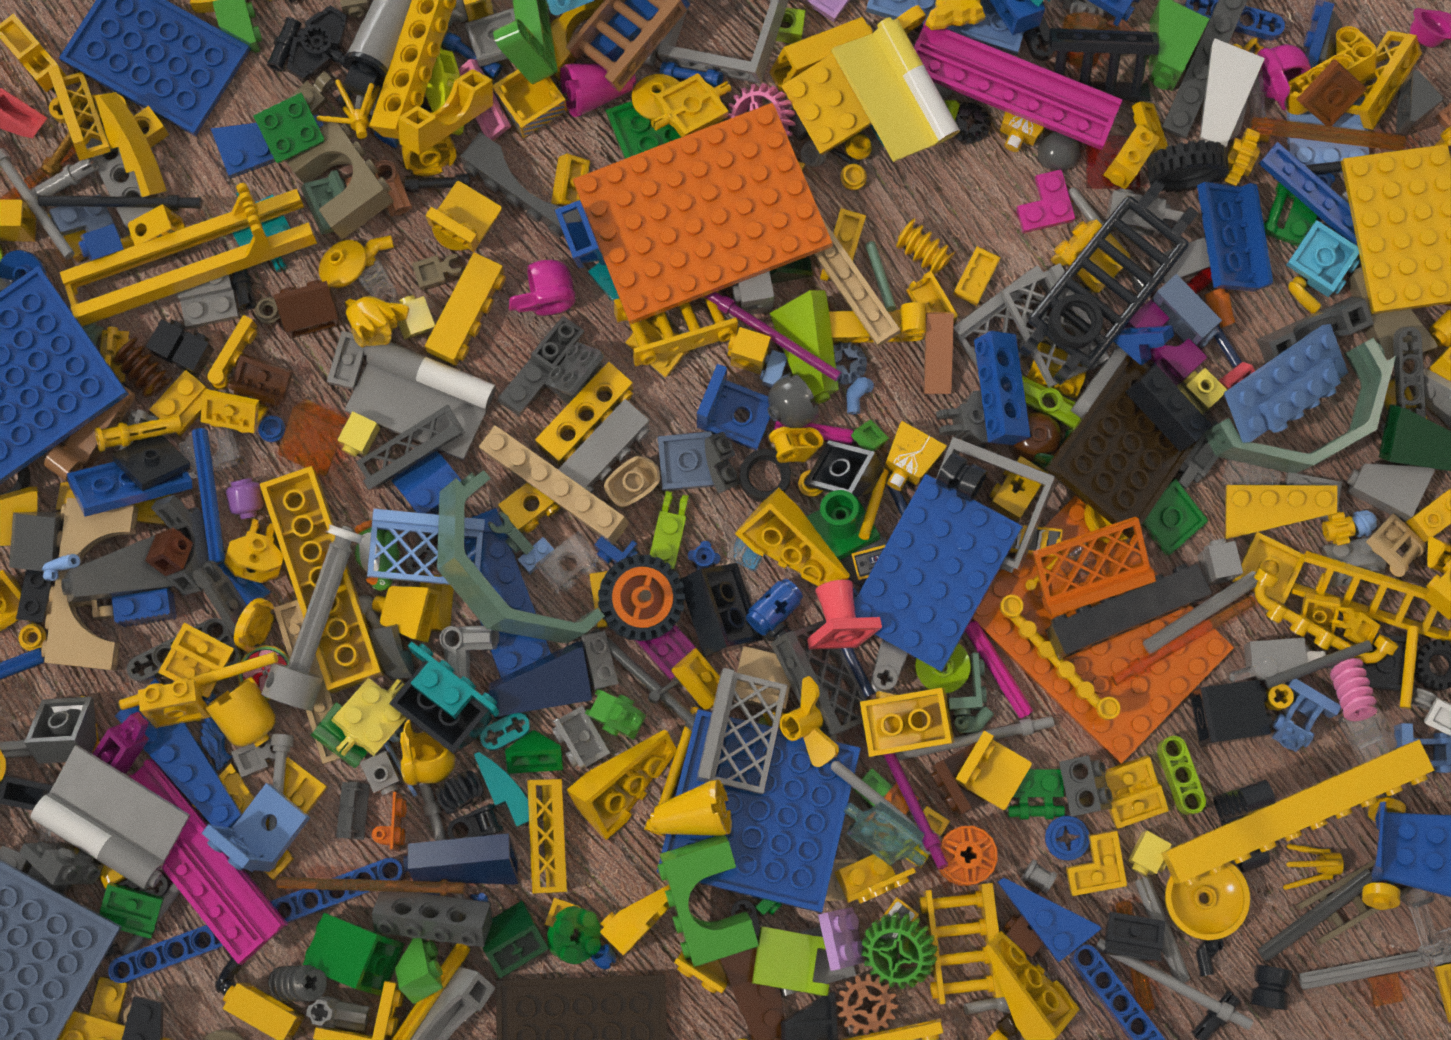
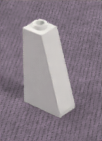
M1216 38L1214 39L1210 49L1199 140H1205V143L1209 140L1214 141V143L1219 142L1226 148L1265 58Z

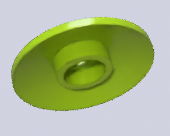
M959 643L946 665L947 670L945 672H940L916 658L915 663L917 676L927 689L945 688L946 693L954 692L963 686L969 677L971 668L969 656Z

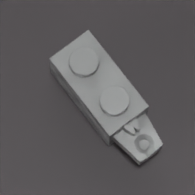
M1128 189L1113 191L1109 198L1106 220L1126 196H1132L1139 202L1143 195L1133 194V191ZM1158 195L1147 208L1168 226H1174L1184 214V212L1170 209V205L1166 204V199H1160ZM1131 209L1121 219L1140 235L1157 238L1160 233Z
M1305 638L1250 641L1244 645L1247 677H1256V680L1264 681V678L1326 656L1325 651H1310L1309 645L1305 646Z

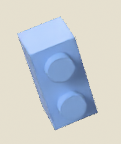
M772 350L771 355L767 354L765 360L767 367L766 370H762L760 376L763 386L771 388L782 377L787 362L784 353Z
M544 537L533 545L534 548L527 555L523 554L518 559V562L529 574L534 572L555 553V549Z

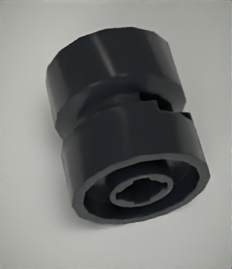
M952 453L940 470L936 484L949 491L955 489L959 497L971 502L984 484L988 471L976 464L969 466L967 459Z
M1256 964L1254 977L1259 986L1252 988L1250 1004L1288 1010L1290 995L1284 989L1290 986L1293 971Z

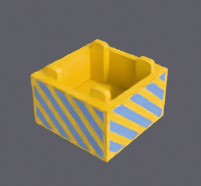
M516 70L493 85V92L500 106L523 139L567 111L566 100L550 77L531 84L519 70Z

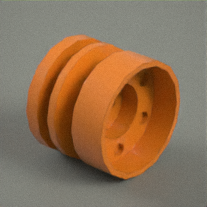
M960 826L947 832L942 837L940 848L948 866L938 870V872L947 882L957 886H971L986 880L994 871L998 861L997 847L993 838L986 831L975 826ZM969 848V852L974 855V859H970L965 863V858L960 856V853Z

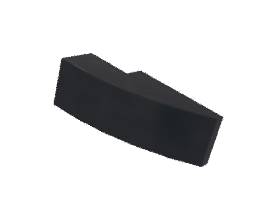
M4 774L3 779L0 781V804L33 810L39 800L50 793L53 785Z

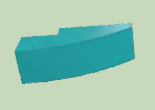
M480 752L475 753V759L495 806L499 807L507 803L516 827L520 828L529 824L528 798L522 789L496 763Z

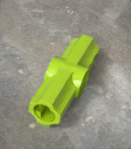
M1022 376L1027 406L1035 409L1037 412L1050 415L1054 420L1072 429L1076 426L1080 417L1070 411L1076 402L1062 396L1054 388H1046ZM1046 397L1051 398L1055 403V407L1048 408L1044 406L1042 399Z

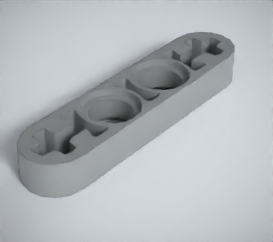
M1118 345L1070 410L1081 418L1091 407L1127 355Z

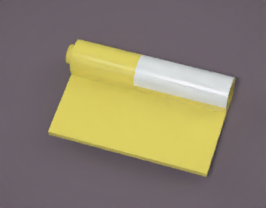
M888 17L877 24L878 29L873 34L836 46L831 51L892 161L895 162L947 141L958 134L960 129L899 20H892L891 17Z

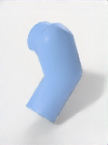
M69 554L45 563L42 568L44 571L43 578L48 581L57 580L59 578L58 571L79 566V556Z

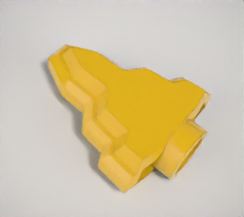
M936 0V7L930 11L925 25L930 30L945 29L951 25L963 26L967 23L975 25L985 20L986 16L980 0Z

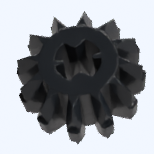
M466 771L455 775L441 784L435 794L441 808L447 814H453L479 800L484 793V789L478 776L473 771Z

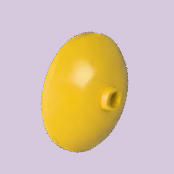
M1231 862L1225 863L1226 869L1216 874L1210 875L1209 871L1200 874V881L1186 887L1183 882L1175 884L1170 875L1165 889L1166 908L1175 925L1187 935L1201 940L1221 939L1235 932L1244 922L1250 906L1249 887L1243 874ZM1201 893H1205L1208 896V901L1205 904L1199 900Z

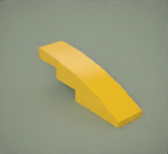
M117 92L95 96L110 149L119 147L126 173L135 172L141 196L145 197L166 192L160 169L147 139Z

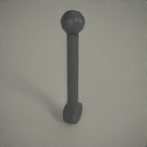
M676 678L659 691H651L648 700L651 703L658 702L662 694L679 684L680 681Z

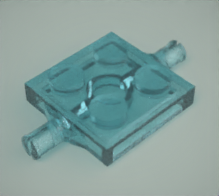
M881 801L870 810L863 812L851 802L847 804L843 812L856 820L849 826L847 835L890 866L897 860L908 858L918 867L924 864L926 857L914 849L923 840L925 834Z

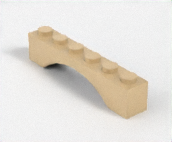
M494 425L479 445V448L485 455L539 490L612 545L616 543L630 524L622 514L496 425Z

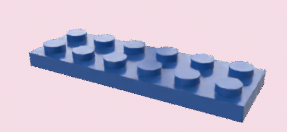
M497 508L471 517L485 519L480 572L509 607L536 614L514 553L505 542L508 537L504 533H496L488 527L487 523L489 521L496 527L502 524ZM464 537V550L466 555H468L476 548V538ZM475 554L470 558L473 563L475 560ZM498 631L499 643L497 649L491 650L501 678L551 654L546 640Z

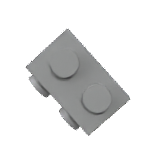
M1370 537L1351 540L1349 544L1337 546V544L1325 545L1322 548V555L1382 575L1385 573L1386 561L1380 555H1377L1366 543ZM1334 571L1329 582L1331 587L1348 586L1352 576Z
M583 705L560 719L556 718L553 720L556 727L552 729L559 743L565 741L570 749L565 754L572 766L576 767L579 765L581 770L586 769L610 754L590 717L585 714L586 710Z

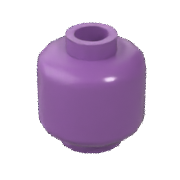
M252 478L230 482L231 486L225 492L229 511L232 514H240L241 519L257 516L256 511L264 507L260 484L253 482Z

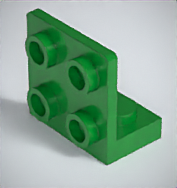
M302 92L253 115L275 162L278 164L325 141L310 110L311 107Z

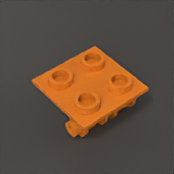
M393 792L391 826H378L372 831V839L382 845H390V849L394 851H400V845L405 844V829L401 827V817H406L407 801H404L402 799L403 796L397 792Z

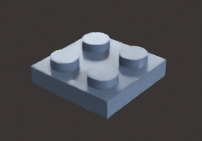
M712 432L658 436L663 491L715 487L705 454V439L712 436Z

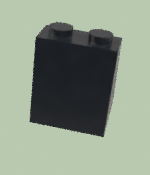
M1259 680L1201 687L1189 694L1200 748L1265 737L1271 734L1270 729L1273 728L1270 713H1266L1264 704L1267 701L1265 687L1260 685Z

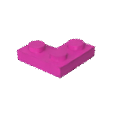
M1062 169L1036 175L1035 182L1040 201L1019 205L1016 208L1022 233L1074 222L1075 216Z

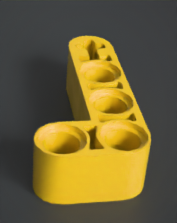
M1352 26L1340 28L1336 33V55L1288 82L1290 93L1285 99L1286 110L1294 115H1300L1308 111L1296 99L1333 59H1336L1359 81L1372 75L1376 70V46L1357 28Z
M905 303L901 305L900 310L888 312L901 333L887 342H913L924 339L927 332L924 303ZM853 311L829 312L833 344L839 342L875 343Z

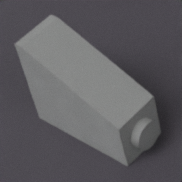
M1363 464L1358 469L1354 468L1351 471L1346 482L1350 484L1346 492L1390 515L1394 513L1405 522L1413 517L1435 469L1417 466Z

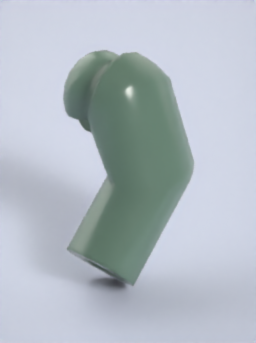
M984 705L976 716L960 715L956 717L954 726L960 733H977L984 728L995 714Z

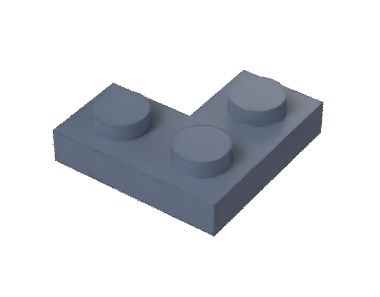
M56 207L49 210V216L62 236L85 230L87 233L114 224L107 207Z

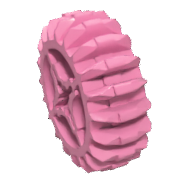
M762 83L759 88L758 85L751 84L750 90L742 88V97L737 94L733 95L737 102L735 105L732 103L728 104V107L732 109V113H728L727 119L746 113L749 107L750 111L764 106L762 99H769L776 108L787 136L793 135L788 130V127L796 125L794 121L789 120L790 117L795 115V111L789 110L792 105L791 101L785 100L786 94L782 91L778 93L777 87L772 86L769 88L767 84Z

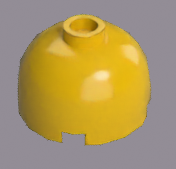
M450 135L421 155L402 145L405 167L407 170L411 169L414 175L432 176L443 172L442 167L447 164L450 167L457 157Z

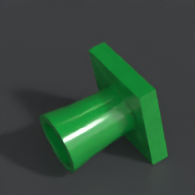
M835 490L828 493L821 502L820 510L806 516L838 560L880 540V534L874 524L868 540H863L859 537L866 511L859 499L845 490Z

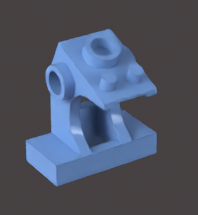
M1294 679L1285 683L1293 692V702L1288 706L1284 715L1280 713L1273 723L1275 732L1272 738L1283 747L1297 752L1302 746L1306 748L1312 741L1314 733L1310 730L1320 713L1328 718L1337 716L1341 706L1300 680ZM1295 710L1308 717L1302 728L1291 721Z
M1401 723L1394 726L1395 749L1420 739L1422 746H1433V761L1430 762L1433 768H1435V773H1451L1450 735L1434 733V739L1414 738L1413 723Z

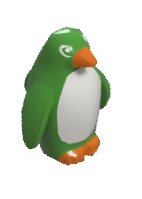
M372 520L365 521L355 528L357 534L365 536L361 539L362 544L358 543L355 547V557L360 567L366 573L368 571ZM377 529L376 539L383 547L395 539L389 530ZM395 543L387 552L397 562L399 550L397 543ZM377 546L375 548V555L381 551ZM382 554L374 560L373 571L386 572L393 564ZM370 577L366 579V582L378 591L387 590L393 581L392 579Z

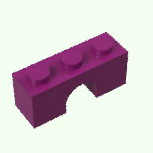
M1151 299L1132 317L1125 328L1165 326L1170 318ZM1189 338L1179 346L1165 344L1162 347L1150 348V360L1155 362L1160 359L1181 383L1207 358Z

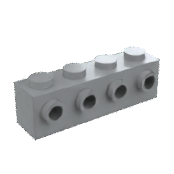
M624 399L558 470L590 493H593L594 489L592 487L598 480L603 482L612 473L613 469L611 467L617 460L622 462L630 454V446L636 440L641 442L650 432L648 429L650 426L649 419L629 401Z

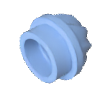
M1368 510L1353 513L1352 519L1356 529L1355 535L1359 538L1364 535H1371L1372 531L1377 527L1376 516Z

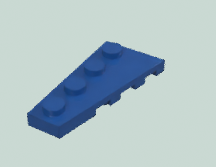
M316 120L319 128L323 126L322 121ZM257 123L211 128L230 179L275 162Z

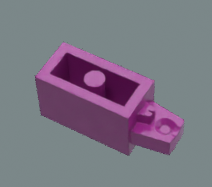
M139 712L131 714L123 723L107 730L93 755L126 775L149 740L145 735L149 722Z

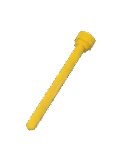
M692 707V708L690 709V712H691L692 714H694V713L697 714V710H698L699 708H698V707ZM684 726L658 805L673 797L692 733L686 726ZM647 819L644 830L665 837L666 834H660L658 829L654 830L651 819Z

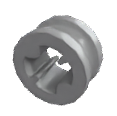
M1413 688L1414 696L1412 697L1411 704L1425 710H1430L1432 702L1435 701L1437 696L1424 689Z

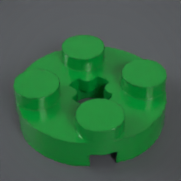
M570 906L558 912L554 917L557 920L554 922L553 927H549L547 933V943L550 952L561 961L569 964L582 963L589 959L591 955L598 953L601 947V929L596 914L577 906ZM574 929L578 931L575 941L570 940V936L574 934Z

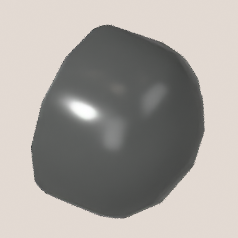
M1058 132L1050 133L1041 140L1038 146V159L1046 169L1067 170L1075 166L1081 156L1079 141Z

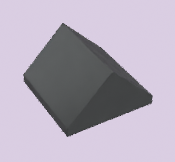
M1413 70L1398 90L1395 139H1401L1424 121L1444 99L1420 71Z
M13 512L9 567L43 571L42 568L45 563L59 558L60 548L57 547V536L59 531L63 530L64 520H61V512Z

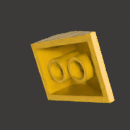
M945 688L860 702L869 757L954 743Z

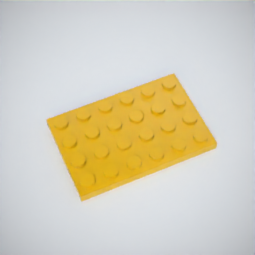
M1444 144L1343 158L1341 167L1371 315L1450 304L1451 158L1448 146Z

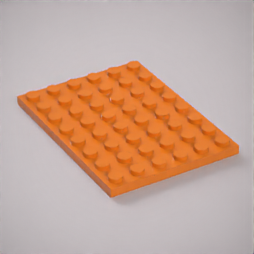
M773 102L572 179L630 325L833 247L829 233Z
M1075 495L1044 527L1063 529L1062 541L1091 532L1086 525L1084 517L1086 504ZM1097 539L1093 548L1103 552L1108 543ZM1115 544L1109 556L1119 560L1126 547L1121 544ZM1079 545L1071 547L1069 558L1077 561L1084 548ZM1133 550L1125 561V564L1129 566L1141 563L1140 556ZM1090 551L1083 565L1093 569L1100 556ZM1027 554L1021 570L1014 568L1011 573L1002 569L996 575L972 618V621H977L982 630L1119 765L1130 756L1234 648L1206 620H1203L1154 653L1149 654L1143 646V641L1193 610L1194 608L1190 605L1064 658V661L1073 663L1075 672L1084 682H1090L1094 686V692L1101 699L1113 697L1119 702L1120 713L1118 716L1111 720H1104L1099 717L1096 709L1087 700L1079 699L1076 696V688L1068 679L1059 678L1056 673L1057 668L1049 659L1040 658L1037 654V647L1029 639L1021 638L1018 634V627L1000 611V603L1004 597L1008 595L1018 596L1023 602V610L1020 614L1027 621L1035 623L1037 632L1046 641H1050L1045 630L1052 624L1051 620L1057 616L1052 617L1044 608L1040 582L1036 584V588L1033 591H1029L1025 587L1028 580H1033L1038 575L1033 555ZM1041 557L1043 566L1047 567L1056 557ZM1106 559L1099 572L1104 575L1111 573L1116 563ZM1064 560L1057 573L1067 578L1074 564ZM1080 568L1073 581L1078 584L1085 582L1090 572ZM1054 577L1048 586L1049 592L1059 591L1064 581ZM1097 601L1095 603H1092L1091 606L1094 607L1101 603L1100 601ZM1076 609L1062 614H1066L1067 617H1070L1076 614Z

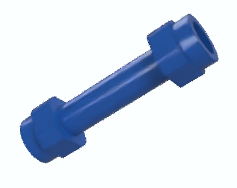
M449 32L444 37L442 46L448 51L458 52L467 59H476L473 49L463 44L459 36ZM497 61L481 66V68H483L485 75L496 79L503 66Z
M671 61L663 62L660 67V74H665L675 79L676 77L688 79L699 73L704 81L712 87L723 83V73L715 69H708L707 72L678 67L676 62Z

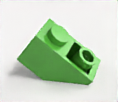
M246 0L213 1L221 31L249 45L251 51L255 53L261 52L258 42L263 40L259 27L253 25L252 18L256 17L252 2L247 3Z
M413 938L395 967L398 987L413 1004L443 988L440 977L443 975V971L436 958L439 952L432 940Z

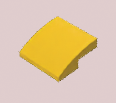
M184 623L158 673L175 681L180 678H191L226 667L234 648ZM218 681L200 686L202 696L209 699Z
M1148 755L1106 769V783L1113 797L1111 802L1112 809H1109V813L1117 829L1169 811L1162 786L1157 781L1151 759Z

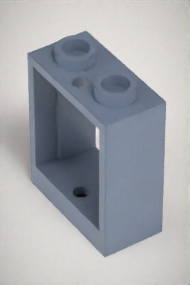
M1177 274L1153 296L1152 301L1170 318L1165 325L1173 326L1174 334L1183 343L1189 338L1196 346L1202 349L1219 332L1216 327L1222 320Z

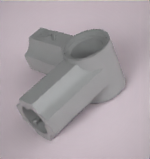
M449 626L443 629L440 634V644L444 648V661L455 669L453 674L460 679L465 676L470 680V650L497 649L499 643V632L489 630L485 626ZM456 633L459 634L460 638L457 645L454 642V635Z
M321 996L315 1000L314 1004L308 1005L306 1015L311 1019L310 1024L330 1028L338 1026L357 1031H366L370 1007L341 1002V999Z

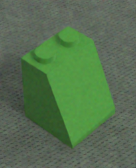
M1159 0L1150 19L1149 31L1157 32L1160 45L1158 55H1149V80L1159 89H1168L1170 91H1173L1209 21V18L1172 0Z

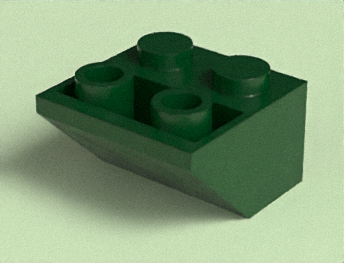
M523 900L492 918V924L485 945L482 947L499 979L504 978L549 950L547 941Z

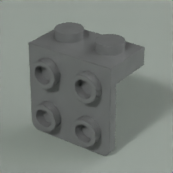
M579 342L567 350L566 357L558 366L551 370L549 378L544 383L566 404H569L603 364L601 362L604 358L602 351Z

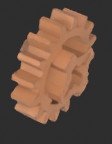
M866 974L864 981H861L858 975L854 976L855 984L853 985L846 981L845 985L848 990L846 992L839 990L838 992L843 997V1001L836 1002V1005L843 1007V1011L837 1014L838 1017L847 1018L843 1025L845 1027L851 1024L854 1025L852 1033L855 1034L859 1029H863V1035L869 1034L871 1029L874 1033L879 1032V1026L888 1029L889 1026L886 1020H895L896 1018L890 1013L891 1009L898 1008V1005L891 1003V999L895 998L896 994H888L887 992L889 983L881 986L879 983L880 977L878 976L873 982L871 981L870 974ZM866 986L875 987L882 994L874 996L868 993ZM856 990L857 998L854 1004L848 1006L849 997ZM864 997L869 1001L879 1000V1002L874 1003L870 1007L871 1012L869 1013L864 1009L854 1010L863 1004ZM885 1004L884 1014L878 1020L876 1015L878 1009ZM860 1014L866 1018L868 1024H860L852 1016Z

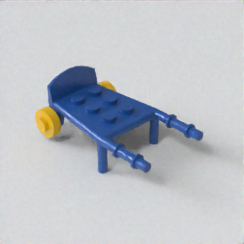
M1390 797L1377 798L1378 802L1368 806V816L1373 821H1376V828L1379 829L1376 862L1371 872L1372 883L1363 887L1362 901L1366 905L1378 910L1399 906L1401 891L1396 886H1393L1395 883L1451 897V815L1406 813V805L1403 802Z

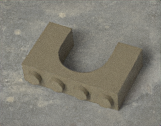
M327 122L319 128L325 139L323 143L286 160V162L303 183L311 182L335 165L349 164L353 166V175L348 186L339 195L319 208V211L330 227L341 239H344L394 201L388 194L392 190L383 177L378 179L375 175L379 172L370 158L367 161L363 158L367 154L358 141L352 142L351 138L354 137V134L345 123L340 125L339 123Z

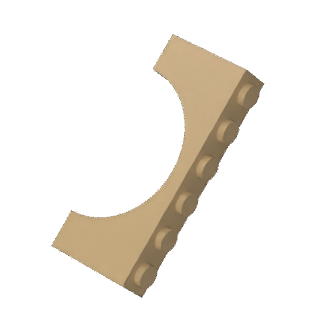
M67 498L66 504H63L61 508V520H64L63 530L59 531L57 536V547L60 548L59 557L76 554L81 562L83 557L100 542L119 535H135L139 508L134 505H128L84 517L76 498ZM71 569L58 571L59 578L55 580V586H51L49 593L52 609L51 613L47 614L45 621L48 638L47 641L44 640L41 650L42 657H45L44 663L117 671L120 643L107 641L87 628L80 619L74 604L68 603L67 595L62 593L61 581Z

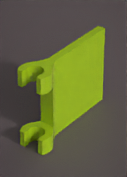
M761 926L752 983L813 995L828 996L829 984L813 982L817 949L826 950L823 937Z

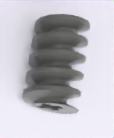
M311 965L279 966L273 969L268 979L270 994L275 1000L280 1002L315 1001L324 994L327 986L325 973Z

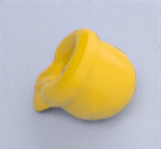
M407 720L400 738L403 754L401 760L403 781L407 785L414 786L418 783L435 784L445 780L454 769L455 754H452L427 733L413 732L411 720Z

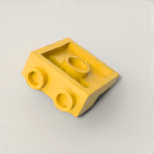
M180 678L171 684L155 683L148 685L145 689L138 690L140 712L155 728L210 718L209 713L205 709L208 705L202 699L201 687L194 679Z

